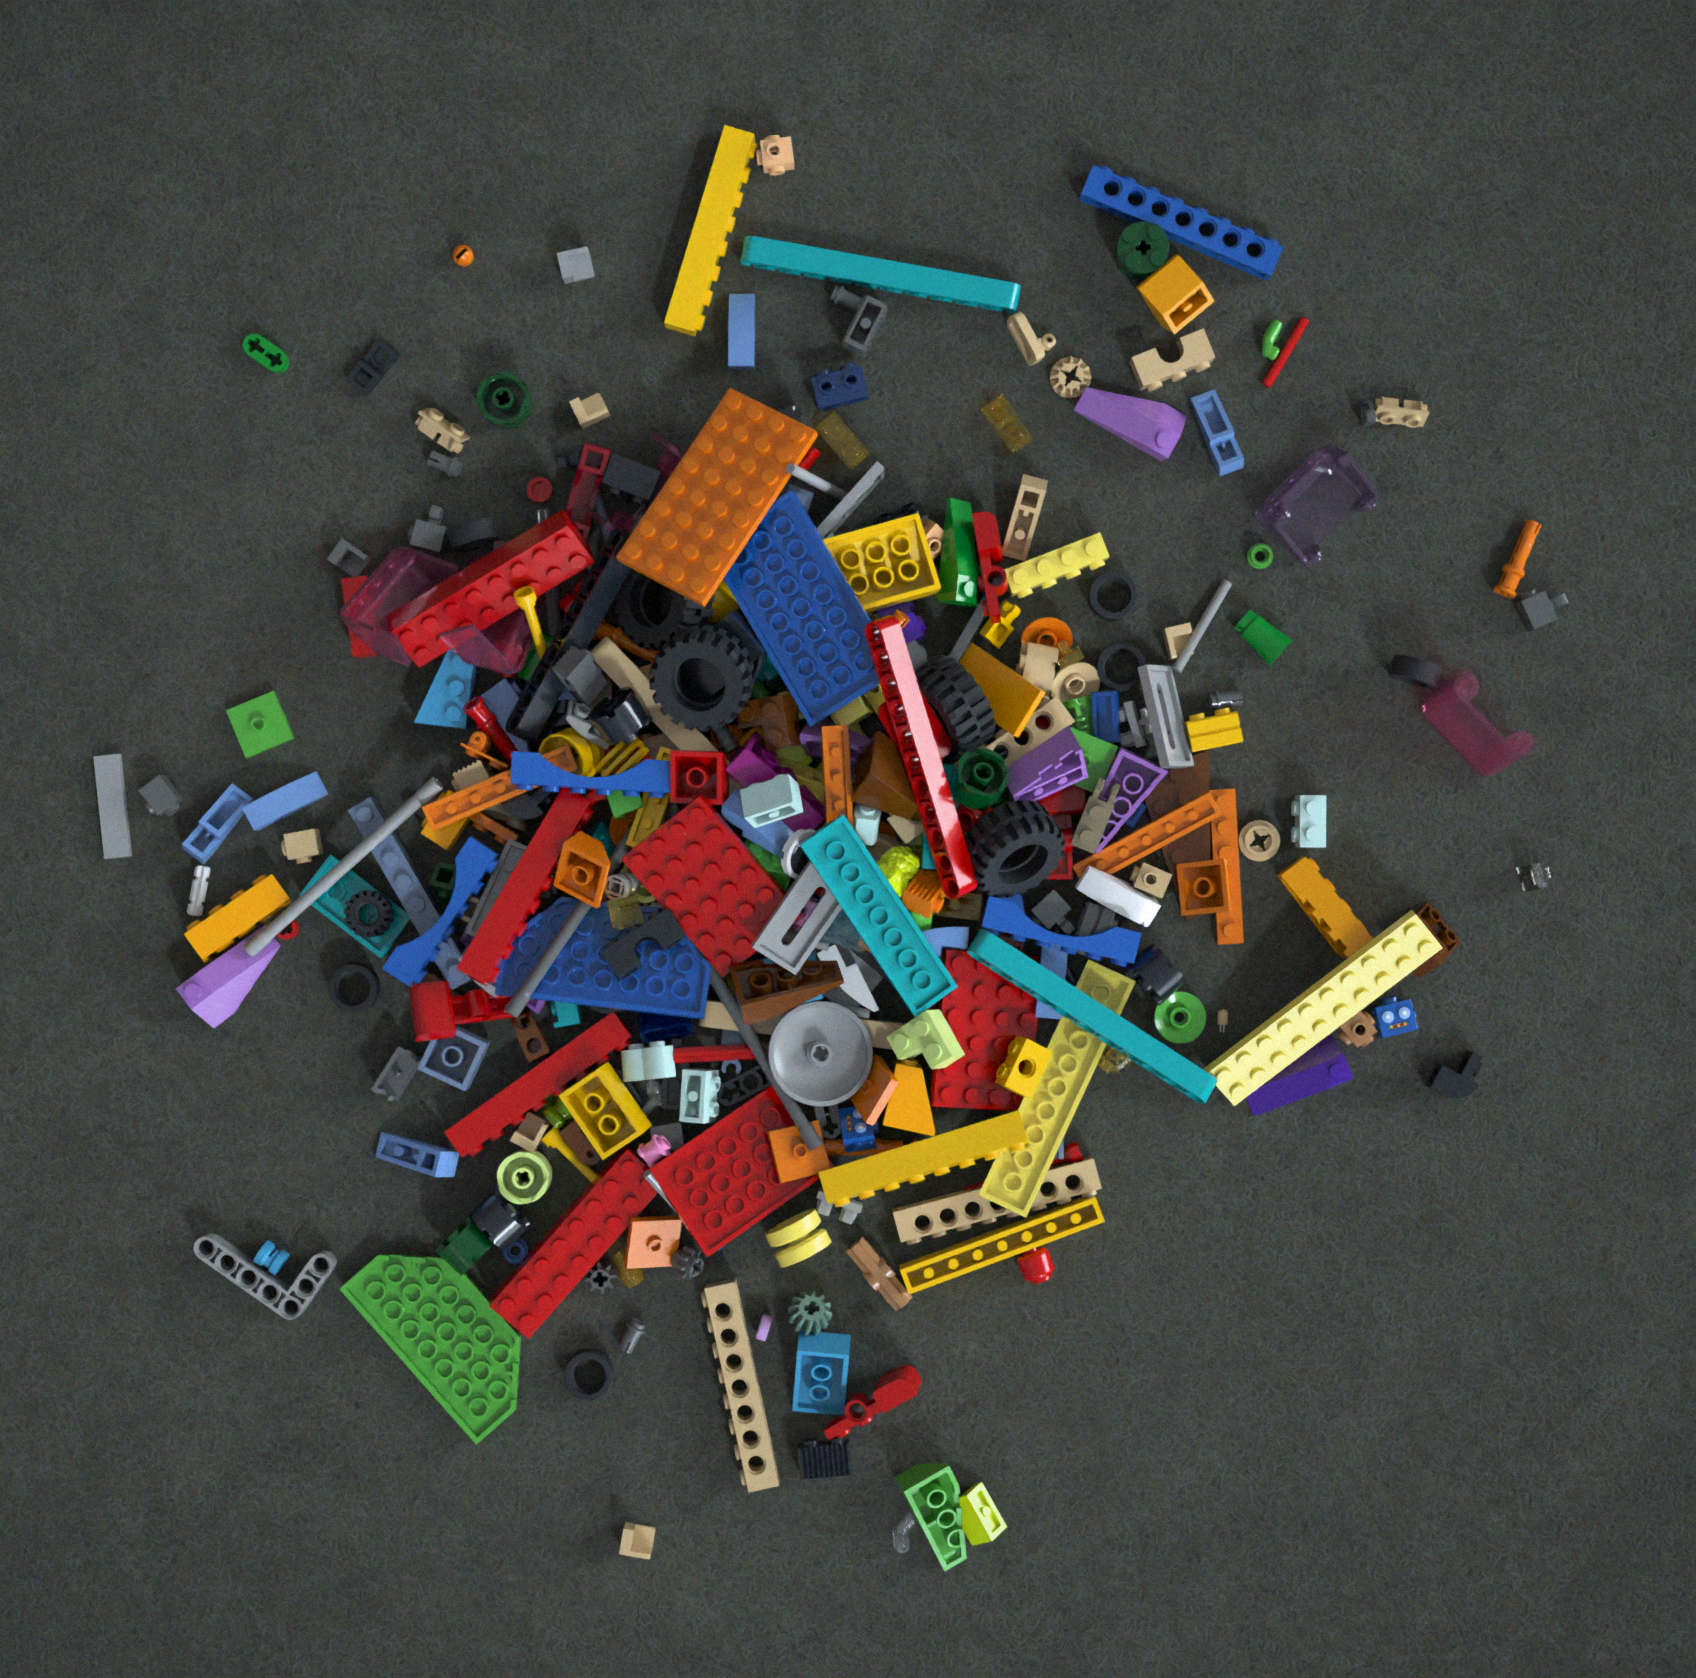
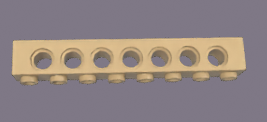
M1047 696L1040 701L1037 706L1038 710L1032 714L1022 731L1028 737L1025 745L1017 744L1014 736L1005 729H1002L993 735L996 739L990 745L984 743L978 748L994 750L995 747H1003L1007 752L1004 760L1007 768L1068 725L1070 726L1075 720L1057 696L1052 700ZM1038 716H1043L1048 720L1049 725L1046 730L1037 728L1035 720ZM953 798V802L956 808L961 803ZM890 813V817L886 819L904 845L923 832L922 820L913 822Z
M1088 1156L1084 1157L1083 1161L1066 1162L1050 1167L1043 1183L1047 1181L1052 1182L1054 1189L1050 1194H1043L1039 1189L1031 1209L1032 1211L1044 1209L1047 1207V1203L1054 1201L1057 1204H1064L1072 1201L1071 1197L1080 1194L1082 1198L1096 1195V1190L1102 1189L1094 1158ZM1070 1175H1076L1079 1177L1077 1186L1067 1187L1065 1184L1066 1178ZM981 1188L961 1190L892 1209L900 1241H906L907 1245L922 1241L921 1237L931 1235L932 1238L941 1237L947 1234L946 1230L956 1228L957 1231H963L971 1228L972 1223L981 1221L982 1224H989L997 1221L996 1217L1006 1215L1007 1218H1011L1019 1214L1002 1206L998 1208L991 1206L990 1200L979 1196ZM969 1202H976L979 1204V1210L975 1214H968L965 1211V1206ZM946 1208L952 1209L955 1213L954 1217L949 1221H944L940 1218L941 1211ZM918 1216H927L930 1219L929 1224L923 1228L918 1227L915 1224Z
M733 1278L706 1284L705 1292H701L704 1308H709L710 1317L707 1318L709 1333L714 1332L716 1340L715 1343H712L715 1359L719 1358L721 1368H718L720 1384L725 1383L727 1393L723 1394L725 1408L730 1409L732 1419H729L731 1435L736 1434L738 1444H734L736 1459L742 1460L743 1469L740 1470L742 1485H747L748 1493L779 1486L780 1479L737 1280ZM720 1303H725L730 1307V1312L726 1315H721L717 1312L716 1306ZM724 1329H732L736 1337L732 1340H726L721 1332ZM731 1354H736L741 1358V1363L731 1365L727 1357ZM735 1380H743L747 1387L742 1391L736 1390L732 1384ZM742 1405H748L751 1407L752 1413L748 1416H743L739 1413L738 1408ZM751 1430L756 1432L758 1438L754 1441H748L743 1434ZM753 1456H759L762 1458L763 1464L753 1466L749 1459Z

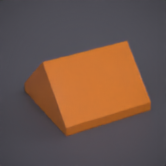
M1226 859L1176 864L1181 916L1231 911Z

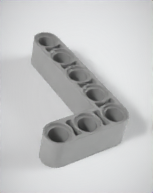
M215 1233L205 1234L196 1240L194 1244V1253L199 1259L287 1320L297 1318L306 1310L335 1269L337 1259L332 1252L322 1250L309 1260L292 1286H290L277 1276L269 1273L263 1266L254 1263L253 1259ZM205 1240H208L213 1244L212 1252H208L205 1250ZM226 1255L233 1257L235 1261L234 1267L227 1266L225 1263ZM319 1257L327 1260V1269H321L318 1266L317 1260ZM247 1270L255 1273V1282H251L246 1278ZM303 1279L311 1280L313 1290H306L303 1287ZM268 1285L276 1288V1297H272L267 1293ZM289 1300H293L298 1304L297 1312H293L288 1308Z

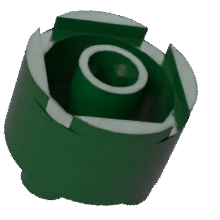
M1150 222L1131 224L1121 233L1114 250V259L1117 267L1133 280H1146L1164 265L1169 253L1168 238L1162 227ZM1138 247H1142L1143 251H1146L1145 255H1141V251H1137Z
M499 372L490 377L488 376L482 381L477 391V402L481 413L492 425L498 428H518L531 414L533 407L531 393L524 382L512 373ZM508 396L510 399L509 403L502 405L500 400L506 399Z
M977 748L976 751L966 752L960 758L951 777L952 797L964 806L980 811H986L993 806L1002 795L1010 776L1009 769L1007 770L1002 756L987 748Z
M470 1214L435 1251L462 1276L494 1243L488 1239L491 1235L486 1230L482 1232L477 1227Z

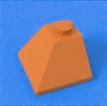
M582 831L563 843L553 886L596 909L600 907L611 864L603 843Z

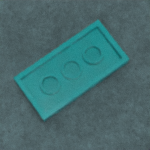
M330 854L299 896L304 894L340 860ZM350 869L311 905L379 958H383L410 923L411 919L402 907L390 898H387L392 903L391 908L394 909V914H392L394 920L393 923H390V928L383 932L384 934L375 937H362L349 930L348 923L344 921L346 914L343 913L344 909L347 908L345 904L352 899L351 896L358 894L360 891L367 890L377 891L385 895ZM366 904L361 908L360 918L364 923L372 924L377 920L379 912L376 906Z

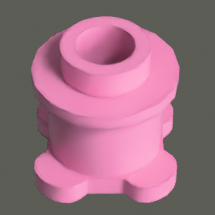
M654 1134L652 1140L647 1144L641 1143L637 1152L651 1168L661 1158L670 1155L671 1144L663 1135L658 1136Z

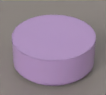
M762 1315L756 1339L765 1342L773 1316Z

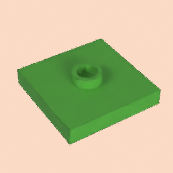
M271 691L226 710L245 758H250L295 739L276 691Z
M1070 726L1082 748L1088 778L1073 785L1093 793L1099 777L1105 779L1118 746Z

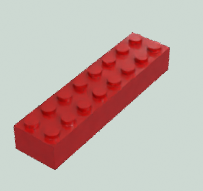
M562 509L387 615L389 633L420 668L520 608L516 604L513 595L517 589L526 586L533 587L536 597L595 563L591 547Z
M626 1144L618 1151L490 1296L489 1307L528 1339L629 1226L630 1218L637 1217L658 1193L643 1177L644 1172L650 1167L633 1147Z

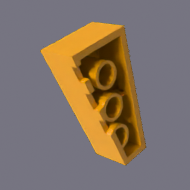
M1300 857L1280 872L1277 877L1337 955L1348 959L1373 938L1367 932L1362 922L1353 915L1349 905L1334 892L1336 889L1327 878L1324 879L1318 872L1320 868L1312 858Z
M265 874L258 877L252 882V888L246 892L243 889L236 892L230 897L232 900L224 907L221 904L208 912L210 915L202 922L198 919L186 927L187 932L184 936L205 965L212 960L210 955L213 952L225 951L234 943L233 939L235 937L241 938L247 935L256 927L255 924L258 921L263 923L291 902L289 896L272 874L268 877Z

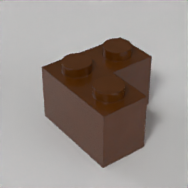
M791 693L749 700L740 714L737 715L739 729L762 725L767 751L802 745L799 739L801 729L797 706Z

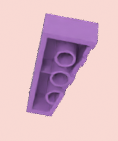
M1120 746L1105 776L1103 790L1098 796L1099 799L1107 801L1111 787L1115 783L1120 785L1113 803L1114 808L1095 853L1099 854L1124 822L1135 812L1141 802L1152 792L1159 781L1164 778L1168 773L1167 768H1160V765Z

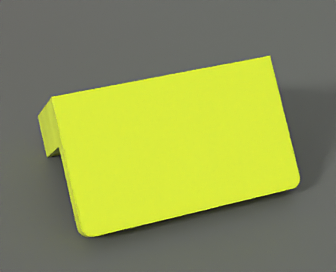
M982 1482L974 1484L963 1495H959L960 1506L962 1507V1529L971 1545L993 1541L1007 1528Z

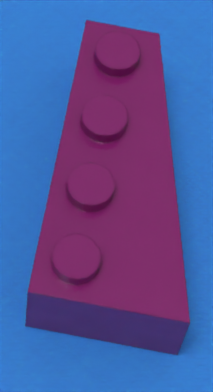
M756 731L734 752L725 769L733 781L741 783L745 788L753 783L771 780L781 774H789L797 782L795 773L789 767H782L778 763L776 752L774 750L767 751L759 742L762 737ZM806 785L799 786L803 812L781 819L794 833L800 829H815L825 819V806Z

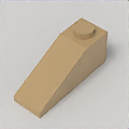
M1023 474L1002 548L1003 556L1026 561L1045 497L1047 480Z

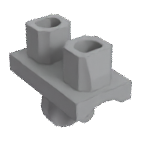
M1128 701L1123 703L1124 706L1119 707L1120 723L1129 721L1131 731L1120 734L1121 746H1136V748L1146 746L1141 725H1144L1146 734L1152 733L1147 707L1139 709L1142 718L1140 720L1135 702Z
M819 1187L816 1198H818L816 1211L822 1215L829 1216L833 1204L827 1203L824 1190ZM849 1199V1204L841 1206L842 1210L839 1220L852 1224L857 1213H861L863 1203Z

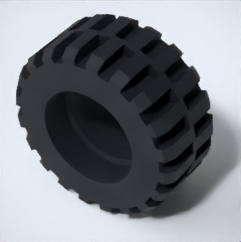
M631 568L614 600H617L615 613L619 615L620 620H618L621 629L626 630L624 634L629 640H633L634 644L640 648L659 651L669 638H672L678 631L682 629L686 631L690 626L695 625L702 629L704 625L710 624L708 620L709 617L713 616L714 609H711L712 602H715L714 594L706 606L703 607L671 590V609L667 618L662 621L657 609V596L662 584Z
M697 625L690 626L686 631L682 629L675 633L672 638H669L655 656V662L652 664L649 673L653 676L649 681L650 689L656 691L652 698L655 704L660 703L662 705L660 711L664 716L669 714L673 717L671 722L678 725L681 722L685 724V729L691 731L694 727H699L700 732H706L711 726L714 730L722 728L725 723H731L740 714L753 692L752 686L755 683V675L751 673L754 669L753 660H747L746 657L749 654L747 648H740L738 646L740 640L735 636L732 639L726 636V630L719 628L716 632L713 631V626L704 625L702 629H699ZM690 658H702L710 661L721 671L724 677V692L715 698H703L693 694L686 688L681 679V664Z
M939 655L914 670L919 689L951 741L952 748L946 756L961 758L966 752L974 751L993 737L996 729L993 709L990 708V702L983 694L980 685L975 682L974 677L965 670L962 664H958L955 659L948 656Z
M1024 799L1017 800V802H1005V805L1001 807L996 806L992 808V811L988 814L984 813L977 823L974 822L970 827V832L964 836L978 888L983 893L996 898H1002L1003 896L1008 898L1014 897L1017 893L1023 894L1029 888H1035L1040 885L1039 882L1043 879L1046 880L1050 876V872L1058 867L1059 860H1062L1065 850L1064 835L1046 808L1037 802Z

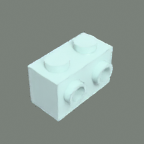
M789 774L777 775L771 780L753 783L749 787L740 790L744 818L754 828L803 812L799 784Z
M1326 795L1295 796V801H1292L1291 814L1295 816V827L1291 829L1292 842H1295V847L1326 848Z
M702 1068L682 1069L680 1122L701 1124L716 1122V1117L719 1114L717 1092L721 1086L719 1070Z

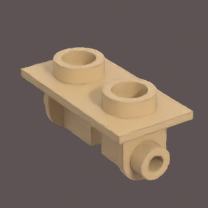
M1381 396L1380 399L1376 398L1374 401L1376 422H1381L1382 424H1401L1411 428L1423 427L1429 415V411H1427L1428 406L1423 404V401L1404 400L1403 407H1399V399Z
M426 408L418 412L421 415L415 422L418 430L431 439H435L439 432L441 436L437 443L451 453L455 452L458 454L463 448L461 443L470 439V436L464 433L463 427L444 419V415L439 410Z

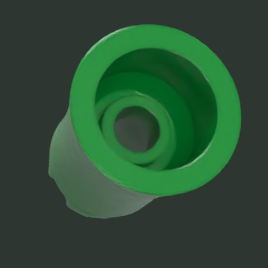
M1249 610L1234 627L1238 633L1242 634L1241 637L1261 656L1268 667L1293 641V639L1269 624L1263 617L1257 616L1252 610Z

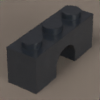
M668 908L664 911L661 909L656 910L648 916L649 921L641 926L639 923L635 924L626 931L627 935L619 941L615 938L604 946L605 950L601 953L620 982L642 968V964L636 956V950L641 943L653 941L665 953L686 939L685 932Z

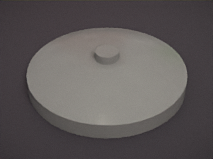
M826 1001L805 1003L786 1013L775 1026L768 1045V1063L775 1082L789 1097L811 1106L838 1104L854 1095L867 1079L873 1059L871 1038L862 1021L849 1009Z

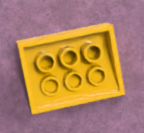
M919 513L823 539L866 613L937 594L941 589Z

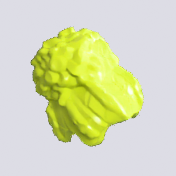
M896 846L890 848L876 863L900 900H902L904 889L920 870L919 858L912 853L909 847Z

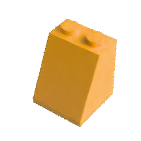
M914 1058L895 1059L893 1074L899 1084L885 1106L882 1118L883 1125L934 1136L935 1128L921 1065L917 1064V1059Z

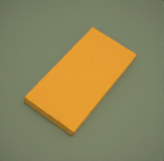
M971 642L959 664H962L965 670L971 673L975 682L982 688L983 694L990 702V708L993 709V718L996 720V724L1013 736L1019 737L1045 695V692Z

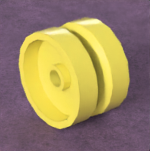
M815 1208L801 1212L777 1224L765 1233L770 1247L782 1246L775 1254L781 1268L803 1261L831 1243L826 1229L813 1230L821 1222Z

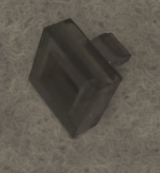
M1540 862L1517 867L1523 892L1546 888L1545 879L1553 877L1550 867L1542 869Z

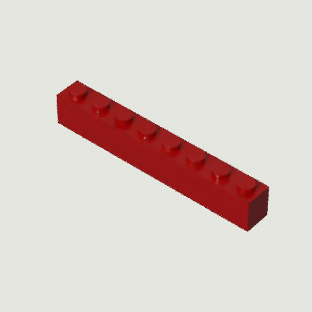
M567 788L561 789L456 967L459 972L486 987L489 982L494 983L501 970L498 967L503 959L507 960L514 949V946L511 944L516 936L521 937L527 927L525 920L530 913L533 915L538 909L541 902L538 898L542 891L547 892L552 885L554 878L551 876L555 869L558 868L563 843L577 834L582 823L587 824L593 814L591 801L576 793H569L570 790Z
M617 1011L608 1014L444 1132L461 1157H464L466 1154H469L470 1157L474 1156L484 1149L481 1144L487 1139L493 1142L505 1134L502 1129L511 1123L514 1127L526 1118L523 1115L531 1108L534 1112L547 1103L545 1101L547 1096L552 1093L555 1097L568 1088L566 1086L568 1081L573 1078L576 1082L589 1073L587 1071L589 1066L594 1063L597 1067L610 1058L608 1055L610 1051L616 1048L619 1052L631 1043L629 1038L633 1036V1033Z

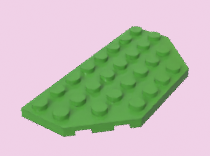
M380 1253L340 1288V1291L476 1445L516 1410L521 1334L514 1326L489 1307V1298L466 1272L461 1276L442 1257Z

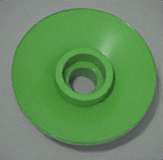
M1179 991L1174 992L1160 1006L1157 1005L1154 1013V1022L1158 1032L1168 1041L1187 1043L1196 1039L1203 1031L1206 1024V1012L1203 1004L1197 997L1190 993ZM1177 1012H1181L1184 1015L1183 1020L1180 1022L1174 1019Z

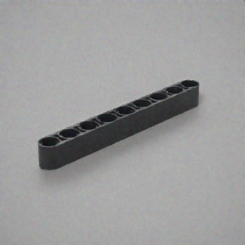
M616 528L608 536L595 563H593L512 710L505 726L507 733L528 743L535 741L565 688V685L553 671V666H556V662H559V658H563V654H566V651L570 650L571 646L582 650V648L587 649L631 569L616 558L630 537V533L621 528Z

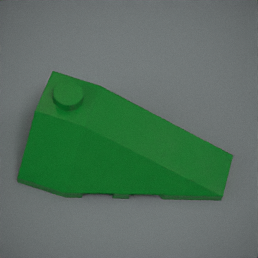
M947 498L939 571L941 589L937 593L936 601L976 609L981 601L982 594L978 583L981 569L972 519L971 502Z

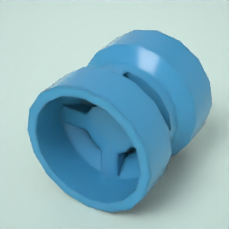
M267 1240L255 1256L253 1262L259 1266L264 1265L268 1268L269 1273L276 1276L290 1254L285 1250H278L275 1248L274 1243Z

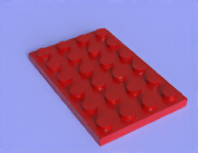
M702 794L697 796L621 858L663 909H669L688 938L722 977L730 972V966L741 964L757 952V950L752 948L751 944L786 895V892ZM802 911L798 914L793 923H795L798 919H800L803 916Z
M943 949L942 963L958 987L939 1000L938 1009L941 1010L965 1055L946 1068L933 1069L930 1106L1017 1111L1024 1097L996 1084V1074L1000 1065L1005 1062L1008 1055V1047L1015 1040L1016 1036L1027 1038L1036 1043L1038 1017H1035L1036 998L972 958L967 951ZM1026 955L1029 958L1036 961L1037 963H1039L1040 956ZM1024 1060L1019 1063V1072L1024 1069Z
M772 1085L648 1169L705 1257H709L820 1179L819 1174L779 1183L767 1132L795 1126V1123ZM828 1158L830 1169L834 1168L833 1164Z

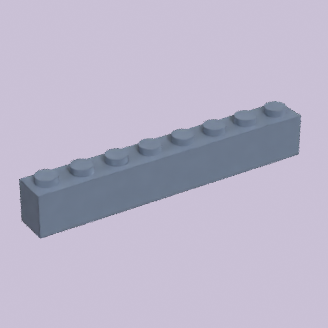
M372 797L348 810L364 839L388 819L377 799ZM394 830L372 850V853L418 933L422 936L437 923L443 913ZM453 933L448 940L444 939L439 946L442 950L435 959L446 981H449L451 990L458 989L473 980L456 969L460 962L458 959L464 949L455 933Z

